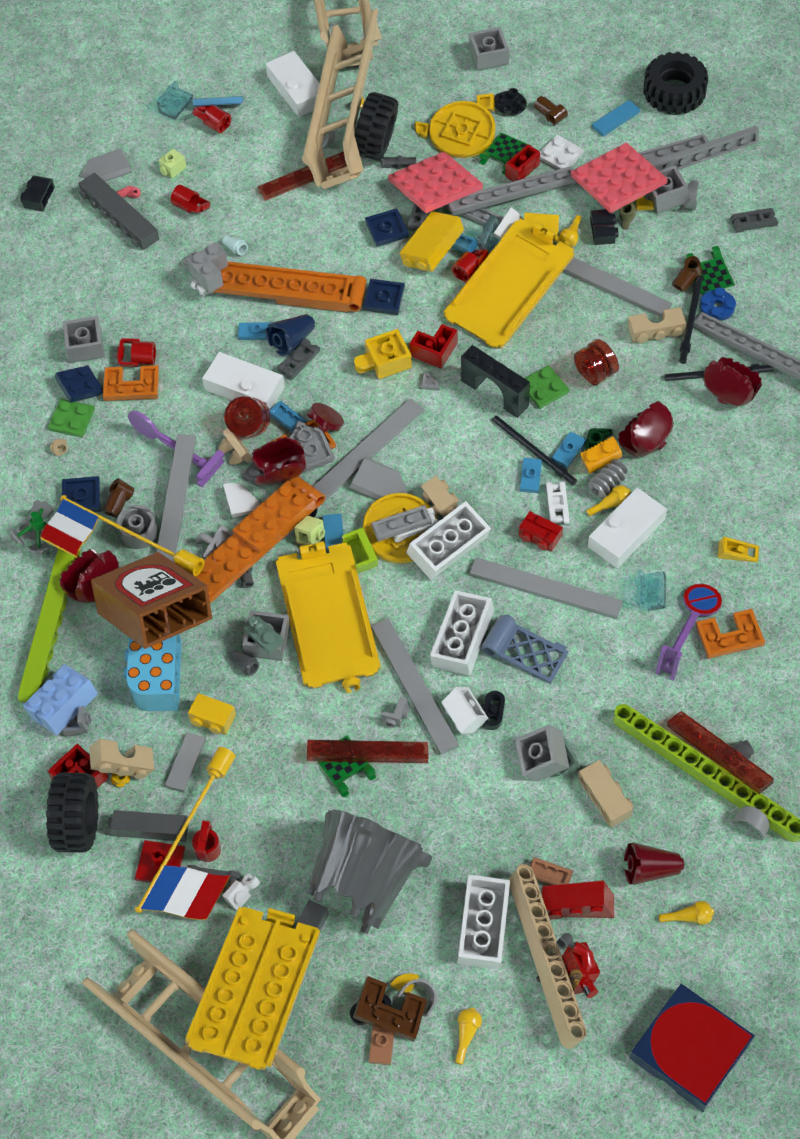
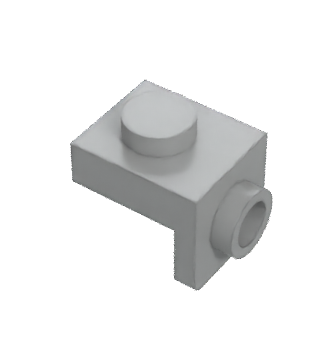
M399 698L394 714L382 711L381 722L390 728H395V726L401 728L403 719H407L410 713L407 699Z
M79 706L78 714L63 729L62 732L65 736L88 733L91 715L84 706Z

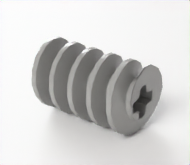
M612 459L609 464H606L599 473H596L588 482L590 490L600 499H604L606 497L605 494L611 493L612 488L620 485L621 481L626 479L627 468L621 461Z

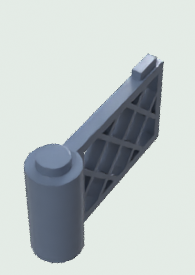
M510 615L499 616L481 646V650L494 658L498 657L550 684L569 652L566 650V646L558 642L554 644L517 625L514 618ZM517 632L525 635L527 641L517 643L515 639ZM538 642L543 645L544 650L534 652L532 644ZM528 645L531 653L521 655L519 647ZM515 648L518 656L511 658L505 655L508 649ZM557 651L562 656L560 659L552 661L549 653ZM546 654L548 662L538 664L536 656ZM533 657L534 666L528 667L524 665L523 659ZM550 666L552 670L550 677L542 674L540 668Z

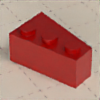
M604 880L542 886V898L550 919H560L562 917L614 918V894Z

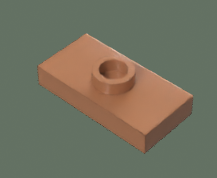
M533 857L530 865L537 882L548 886L569 884L573 874V870Z
M373 1026L369 1063L391 1065L394 1034Z

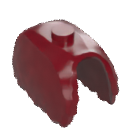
M721 357L718 362L712 360L705 367L703 374L704 386L722 404L744 406L755 398L762 386V378L759 377L758 372H752L749 367L740 364V362H734L732 358Z
M660 401L651 403L649 405L650 408L639 412L637 417L633 418L625 426L624 431L618 434L619 445L629 454L636 457H645L656 449L660 451L667 444L665 440L671 434L674 422L668 407Z
M289 437L278 438L276 441L268 442L252 452L254 464L264 473L263 476L255 477L254 482L257 485L274 486L283 484L300 476L306 469L303 446L296 439Z
M92 549L82 552L81 557H77L75 561H72L67 571H63L60 574V587L74 601L80 603L95 602L91 579L118 569L119 562L116 555H113L110 550L101 554Z

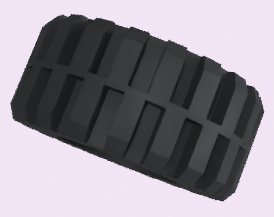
M667 52L666 55L661 54L657 59L654 58L646 68L643 89L647 102H650L653 108L657 107V110L660 112L666 111V114L676 113V115H680L681 112L689 113L690 109L695 110L705 99L708 71L701 61H698L695 56L691 57L688 53ZM679 80L686 83V85L673 86L665 83V81Z
M371 92L366 97L354 135L360 156L375 161H380L384 157L392 137L399 104L395 98L376 92Z
M59 773L51 781L47 799L46 828L49 844L56 852L85 853L94 844L98 827L99 802L96 780L89 773Z

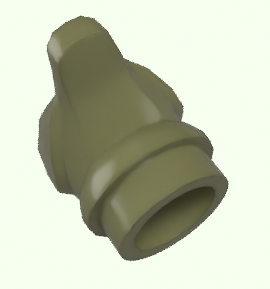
M634 202L619 209L622 228L625 230L629 228L630 223L637 214Z

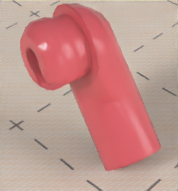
M127 186L116 191L122 198L126 196L138 198L141 195L139 188L134 186Z

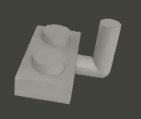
M220 525L213 538L204 532L200 533L195 538V542L200 544L204 541L208 544L201 558L205 560L231 537L233 532Z

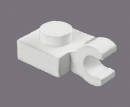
M248 873L241 882L236 880L222 896L237 911L251 897L248 891L255 889L260 884V881L256 876L252 877Z

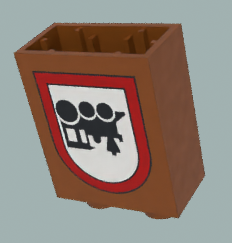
M159 552L91 579L97 613L144 649L212 619L207 585Z

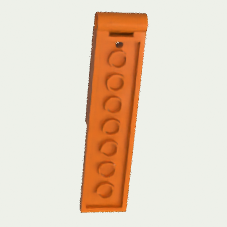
M227 261L228 266L220 270L223 286L213 291L215 293L275 299L276 303L281 305L349 312V310L358 312L361 309L367 280L360 275L350 276Z
M298 476L290 481H286L233 528V535L204 560L205 563L199 575L195 576L207 585L210 604L290 533L306 516L310 515L317 507H320L325 501V495Z

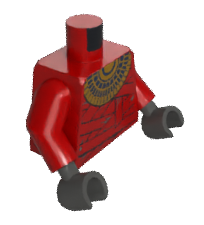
M564 933L558 939L556 945L560 949L565 950L562 958L574 994L584 993L587 998H592L598 993L594 982L600 975L594 954L587 942H573L572 935ZM538 975V976L536 977V980H537L539 983H541L540 978H539V975Z

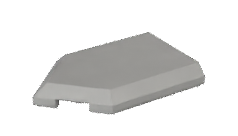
M120 148L89 159L79 177L85 179L95 172L101 179L108 181L132 173Z
M298 421L294 432L289 438L296 439L303 446L306 461L304 472L333 462L335 457L323 431L320 428H313Z
M367 457L364 458L350 486V489L375 500L393 493L408 494L399 471Z

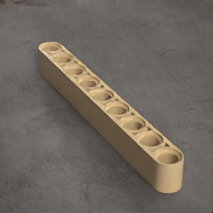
M521 864L508 879L510 880V889L559 1040L565 1048L573 1049L586 1037V1027L560 949L556 945L557 940L534 871L530 866Z

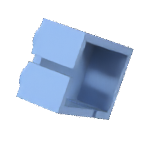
M65 664L52 676V681L49 679L23 705L31 719L42 727L44 726L45 729L56 736L78 714L79 706H84L85 708L98 695V692L88 678Z

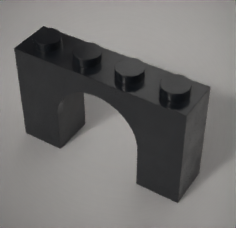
M471 345L461 355V381L476 390L487 377L501 390L504 397L503 409L517 418L529 407L530 382L474 345Z

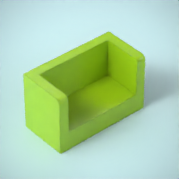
M363 527L342 535V543L347 542V546H351L357 574L378 566L377 556Z

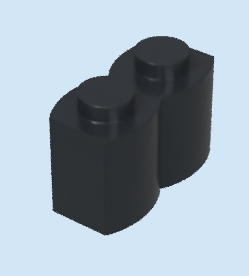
M33 175L27 182V188L21 194L20 199L23 207L44 211L55 188L53 179Z
M606 209L590 210V224L594 245L615 244V240L619 236L618 227L614 226L616 224L615 214L609 213Z

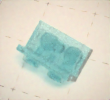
M174 81L157 100L159 113L176 120L193 100V94L179 89L178 82Z
M490 215L488 221L484 224L481 235L477 239L479 249H487L489 254L500 241L493 237L494 232L500 225L496 216Z
M642 569L637 570V577H635L637 594L634 596L636 605H639L642 611L666 608L665 572L645 574Z

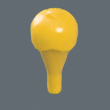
M576 215L572 224L567 229H563L559 235V241L571 248L578 242V226L582 219L580 215Z
M624 485L612 488L613 491L600 503L586 510L588 516L619 506L631 494V490Z
M696 901L694 905L679 911L659 914V922L683 921L706 925L711 922L714 909L706 901Z
M473 1007L463 1009L457 1019L459 1024V1047L455 1063L460 1065L464 1063L467 1048L477 1029L482 1025V1016Z

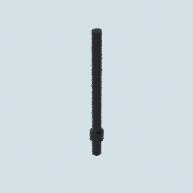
M696 277L684 339L680 344L679 350L681 354L679 363L681 364L686 363L688 353L691 350L690 340L703 280L701 277Z
M751 364V366H747L752 372L756 371L759 374L761 372L774 371V368L770 365ZM705 370L665 374V381L704 378Z
M498 416L493 418L492 421L536 457L542 459L546 465L555 471L558 477H563L571 485L577 483V479L568 473V469L563 465H558Z

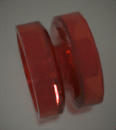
M601 339L593 340L574 354V362L578 372L593 386H598L606 380V377L609 378L619 371V363L615 353Z
M245 396L233 399L225 409L224 415L226 426L230 432L242 437L261 435L267 430L271 418L269 408L265 402L258 398Z

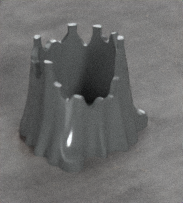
M328 810L325 814L323 844L308 883L310 887L307 893L312 896L315 893L313 900L321 902L323 895L333 887H335L337 894L340 896H350L353 907L349 915L357 918L360 910L366 907L361 922L363 923L361 932L368 934L371 926L379 929L413 870L418 867H428L433 857L422 851L421 844L398 833L389 831L370 819L357 817L342 810Z

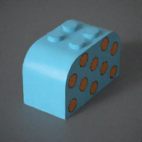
M180 634L146 649L129 638L128 649H125L127 667H124V679H127V688H129L132 699L138 708L144 711H179L182 644Z

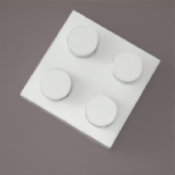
M556 135L540 151V160L558 170L572 166L584 154V149Z

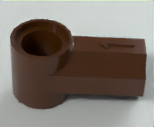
M540 96L534 103V108L546 116V120L552 122L553 126L568 116V112L563 105L559 104L556 106L546 97Z
M690 256L685 260V266L672 282V286L685 293L694 279L702 274V266L699 258L696 256Z
M120 478L115 479L109 489L111 494L103 509L106 515L118 518L126 501L134 493V487Z

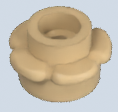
M56 439L52 442L50 450L53 451V454L55 453V455L60 456L67 452L66 440Z

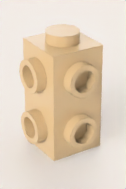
M434 476L421 485L424 493H422L427 503L432 502L433 506L431 508H433L437 516L441 515L444 518L458 507L457 503L459 500L453 492L450 494L447 491L450 488L444 479L440 481L437 476Z

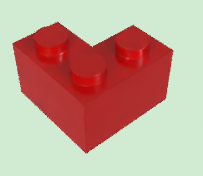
M441 324L434 337L417 330L409 343L411 357L442 369L458 344V330Z
M78 743L47 771L51 780L59 773H89L95 778L97 789L109 778L107 773L91 769L90 754Z

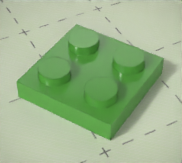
M549 365L525 378L530 382L529 397L539 409L568 394L570 391Z
M60 399L49 423V431L83 438L95 411V406L79 402L70 403L69 400Z

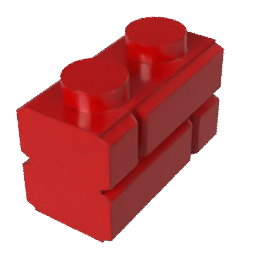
M527 144L505 164L506 178L512 182L525 179L540 165V152Z
M529 511L519 526L518 536L525 542L536 544L541 550L552 552L563 535V527Z

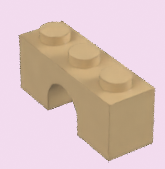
M681 307L663 310L662 322L659 323L649 321L646 313L628 316L627 327L633 343H644L651 339L661 340L668 336L678 337L684 334L686 321Z
M98 739L89 747L92 770H98L101 773H116L119 776H134L137 779H143L154 771L153 750L150 747L134 745L124 753L125 757L119 752L116 741Z

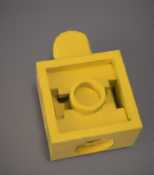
M398 329L364 340L365 354L354 359L355 370L358 373L362 374L374 370L378 379L412 368L411 353Z

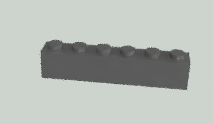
M95 172L79 182V193L82 198L88 199L94 209L98 208L104 218L108 217L115 228H120L122 234L126 238L129 237L135 247L145 250L159 240L158 230Z

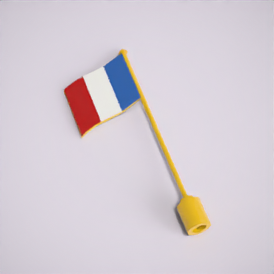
M65 495L61 496V504L57 512L44 527L41 534V540L77 558L80 548L92 534L98 519L173 556L174 563L193 576L200 574L205 563L203 558L185 549L174 553L67 499Z
M218 747L206 768L208 775L211 777L138 907H135L137 913H141L143 910L157 911L193 920H207L230 875H213L187 867L166 866L213 780L224 778L236 758V755L229 749Z

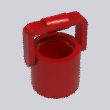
M215 105L194 107L192 113L202 119L206 126L221 134L230 126L232 120L229 113Z
M181 184L174 188L170 197L172 205L188 213L192 211L196 213L205 211L211 205V202L200 197L198 192Z
M476 249L472 253L465 252L451 267L453 275L467 283L489 255L487 249Z
M122 338L117 347L119 366L138 367V365H155V342ZM124 343L132 344V362H122L124 358Z
M206 820L202 821L201 830L197 831L192 838L194 852L197 858L203 862L214 861L221 853L219 837L212 830L211 821Z

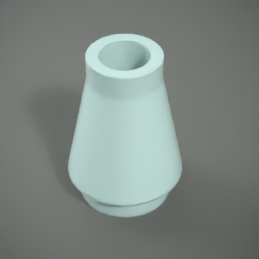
M228 235L223 238V245L236 256H243L247 252L248 245L245 240Z

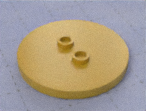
M457 101L443 106L434 114L429 124V136L433 146L441 153L446 152L450 157L470 158L486 151L492 144L496 133L495 120L490 111L484 106L471 101Z
M393 493L379 498L368 508L363 519V528L377 557L391 563H408L413 561L406 553L409 544L424 532L407 537L400 542H395L393 537L378 542L371 523L425 505L426 509L431 508L424 500L407 493Z

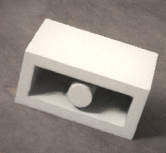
M455 687L441 702L445 707L446 713L452 718L455 727L461 734L474 733L488 719L469 687Z

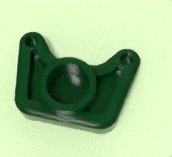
M608 428L590 429L588 431L585 451L611 437L613 430Z

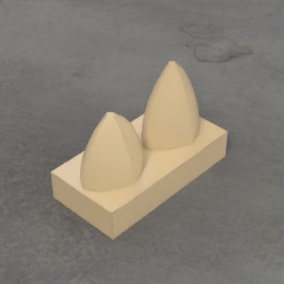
M230 428L225 429L223 433L226 437L221 441L218 450L226 453L235 449L230 455L229 464L234 465L243 461L247 463L253 461L252 455L237 434Z

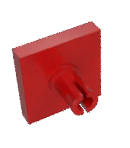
M144 840L135 880L151 883L173 844ZM176 846L166 866L181 867L185 846Z

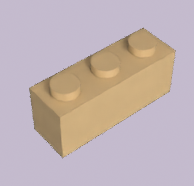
M599 760L579 771L578 780L610 828L632 816V802L629 798L624 797L620 784L617 781L614 782L611 772L606 765L603 766Z

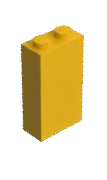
M431 211L399 254L403 264L407 267L433 272L464 231L460 217Z

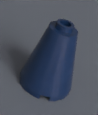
M304 314L272 322L265 330L267 341L270 347L273 345L278 349V351H275L280 356H287L314 330L315 321L313 317Z

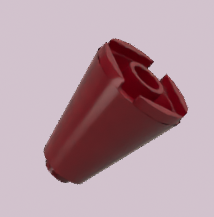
M635 842L628 843L625 849L624 861H628V870H624L628 884L637 885L679 875L681 870H684V859L681 858L679 853Z

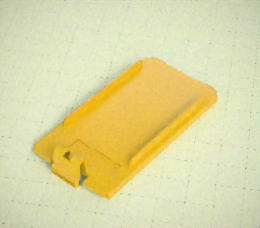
M522 219L516 220L444 310L446 320L482 339L492 348H503L574 258V249L561 241L558 242L559 237L557 233L544 227V225L536 222L533 226Z
M324 541L299 546L302 559H298L297 554L294 553L280 556L276 561L304 686L308 685L309 688L313 687V689L323 687L322 685L342 681L350 675L355 677L375 675L374 673H378V670L381 669L351 546H347V542L328 546L329 553H326Z
M239 907L186 1035V1042L189 1043L188 1047L192 1048V1050L201 1053L207 1052L250 1065V1067L258 1070H265L267 1066L271 1067L320 936V930L299 922L296 929H293L295 915L272 908L268 909L267 921L262 920L263 912L247 907Z

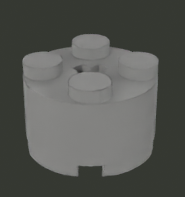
M132 505L131 508L121 511L117 518L118 525L152 542L155 541L158 528L155 517L148 507ZM118 529L121 540L126 546L134 549L150 546L144 541Z

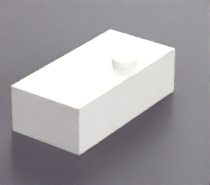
M292 51L266 63L267 77L295 114L301 117L312 112L319 82L296 52Z
M222 352L217 354L202 378L204 390L267 414L285 388L283 375Z
M636 488L589 536L588 548L618 569L665 520L667 508L639 488Z
M465 501L412 541L406 553L428 578L433 580L487 538L491 528Z
M455 590L430 654L433 667L467 676L471 675L494 613L492 598Z
M468 875L457 964L500 969L510 880Z

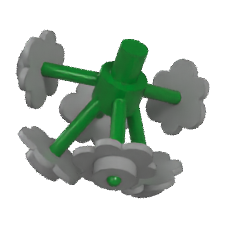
M36 500L31 508V519L23 521V524L19 527V533L14 528H10L12 533L10 537L16 544L19 543L23 546L25 543L22 538H29L30 540H35L36 538L37 543L29 546L28 549L32 553L43 554L45 550L50 549L47 543L41 544L40 541L41 530L47 525L43 521V517L49 518L53 512V507L48 505L47 501L41 502Z

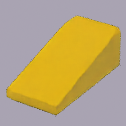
M724 536L719 541V559L758 563V545ZM748 548L754 549V557L748 556Z

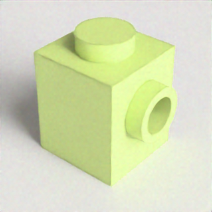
M172 149L159 159L160 171L164 176L168 175L174 178L187 167L185 157L175 149Z
M306 516L294 527L296 543L302 545L315 544L325 536L323 520L311 516Z

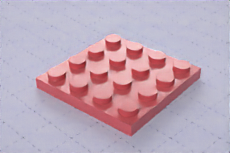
M627 142L571 171V177L609 213L667 184V178Z
M446 152L438 153L435 156L388 175V181L425 213L483 189V183Z

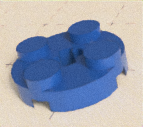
M716 288L706 292L700 300L701 312L720 321L730 318L736 308L734 297L723 288ZM715 303H721L720 308L718 306L715 307L714 305Z

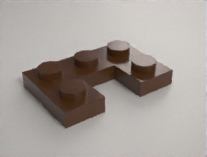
M367 976L353 1018L414 1042L418 1034L427 999L407 992L401 1009L397 1010L382 1004L387 983Z

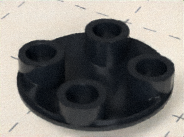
M510 88L509 91H503L495 95L494 106L503 114L517 115L526 109L527 101L522 94L518 93L516 88Z

